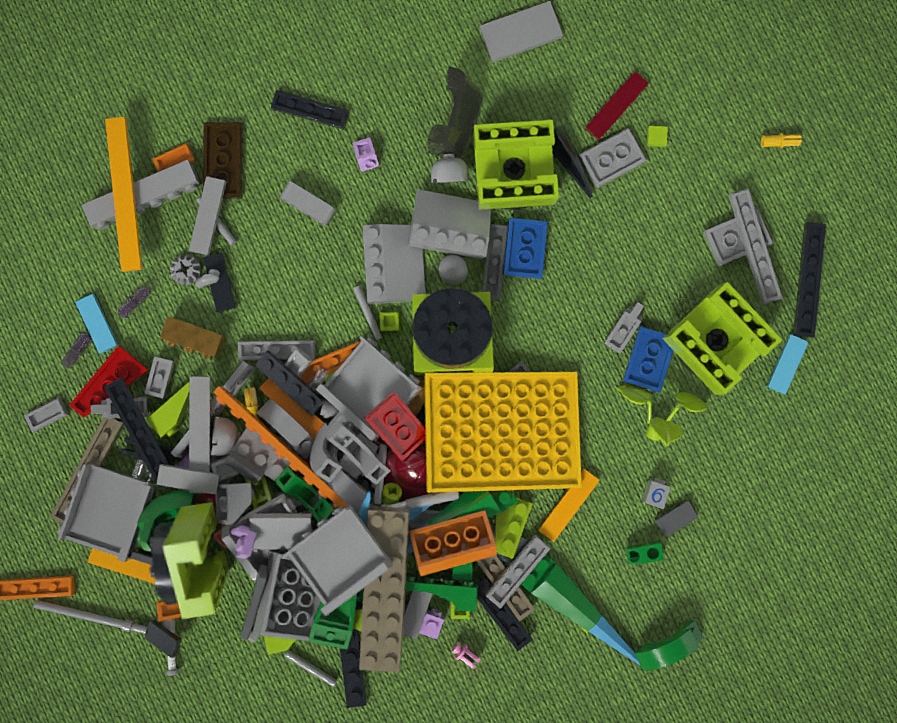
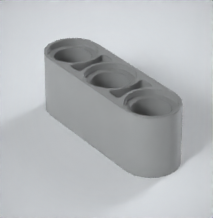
M291 181L288 182L279 197L324 226L328 224L336 211L332 206Z

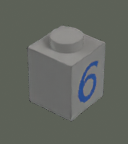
M655 478L652 481L648 479L641 501L664 509L671 487L666 486V481Z

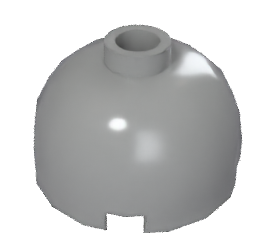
M454 154L443 155V159L437 160L431 169L432 183L469 181L466 163L460 158H454Z
M214 416L212 427L215 428H213L211 433L210 455H227L240 439L241 432H237V426L230 419Z

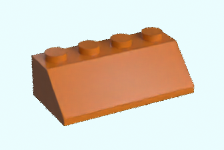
M485 510L409 531L421 576L497 555L496 544Z

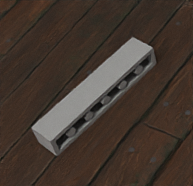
M186 160L134 182L137 215L143 213L144 209L160 206L165 200H174L180 196L179 194L195 191L201 185V182L193 164ZM113 192L82 205L91 227L103 230L108 228L109 224L116 222Z

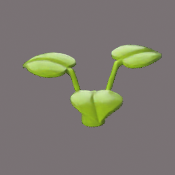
M632 384L617 388L630 402L635 404L647 403V424H649L646 436L654 441L661 440L666 446L679 439L683 434L682 429L677 424L670 422L680 407L684 406L690 412H701L708 407V404L698 396L688 392H680L676 395V400L680 403L677 404L666 421L659 417L652 419L650 399H652L653 395L650 391Z

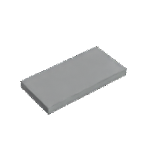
M550 1L479 26L492 63L563 37Z

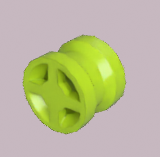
M395 483L386 484L383 487L381 504L390 505L398 503L402 495L400 486Z

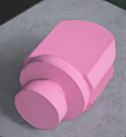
M457 642L451 650L452 653L456 654L455 659H461L471 668L475 669L476 665L463 656L464 653L478 663L481 659L467 649V644L461 646Z

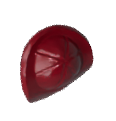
M426 440L403 461L390 448L387 449L385 465L390 469V472L384 477L383 487L388 483L399 485L402 490L399 502L434 493L427 492Z

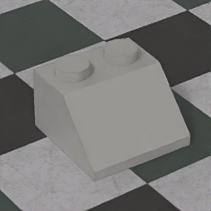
M251 483L218 485V491L215 494L217 524L233 525L248 508L254 495Z

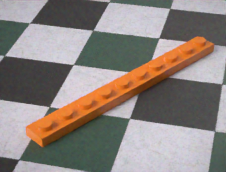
M223 386L216 388L214 391L217 395L216 399L222 405L227 404L231 408L230 412L239 419L241 417L246 422L245 426L250 431L259 433L261 435L259 438L266 445L271 444L275 448L274 452L282 459L285 457L290 462L288 465L294 471H300L304 475L303 479L308 484H314L318 487V493L325 499L327 497L334 502L332 504L334 508L338 509L341 506L346 508L349 506L321 477L314 473L309 464Z

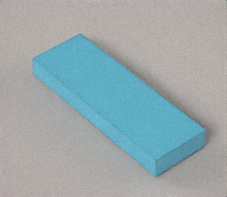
M91 294L75 302L99 354L119 346L96 296Z
M792 334L788 335L766 387L781 394L787 393L808 345L807 341Z

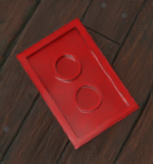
M394 391L364 417L401 461L426 440L425 427Z

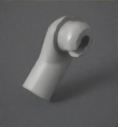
M211 269L209 274L203 275L195 281L196 287L203 288L216 283L219 280V271Z

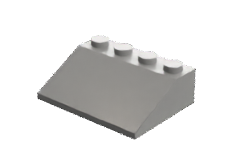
M417 189L408 246L483 259L487 255L491 209L479 210L477 200Z
M363 225L367 302L369 305L412 302V294H425L423 249L408 246L411 225Z
M270 551L267 563V579L259 602L253 631L261 636L308 641L313 619L321 600L289 556L283 558L285 553Z

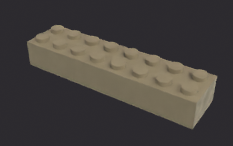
M371 506L368 510L367 528L390 558L393 565L364 587L359 670L400 672L402 664L410 508Z

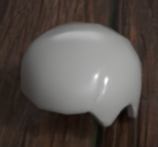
M456 254L447 255L439 262L438 270L443 282L452 286L459 285L465 281L468 269L462 257Z

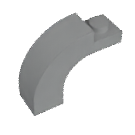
M269 399L256 413L306 459L310 455L314 440L285 410Z
M340 411L329 425L324 423L310 452L312 470L316 475L329 483L341 470L342 466L337 461L338 447L331 443L325 435L338 422H341L350 430L354 427V424Z
M338 422L325 435L331 443L344 452L358 466L362 473L376 485L390 472V469L352 430L345 427L341 422Z
M341 468L330 483L326 480L324 481L340 498L359 513L367 491ZM372 495L370 496L369 508H370L371 506H381V505H382V504H374V503H373V501H374V496H372Z

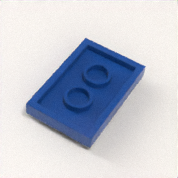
M509 218L504 276L542 279L547 221Z
M641 326L638 328L623 382L657 393L661 392L673 353V349L662 339L666 334Z

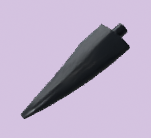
M562 126L554 128L555 144L552 145V154L589 198L593 197L585 171L569 137Z

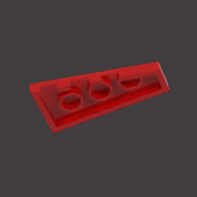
M118 346L69 406L82 417H87L92 414L91 405H102V400L110 399L104 386L121 377L129 386L150 370L124 348Z

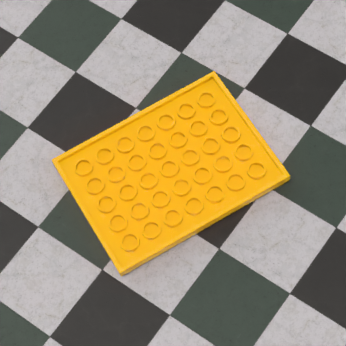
M577 372L424 374L428 493L582 488Z

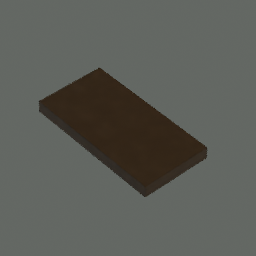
M204 122L203 188L206 176L225 180L226 187L223 199H242L243 124L241 122Z

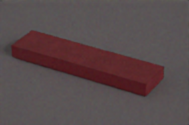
M635 71L590 121L585 130L599 141L649 83Z

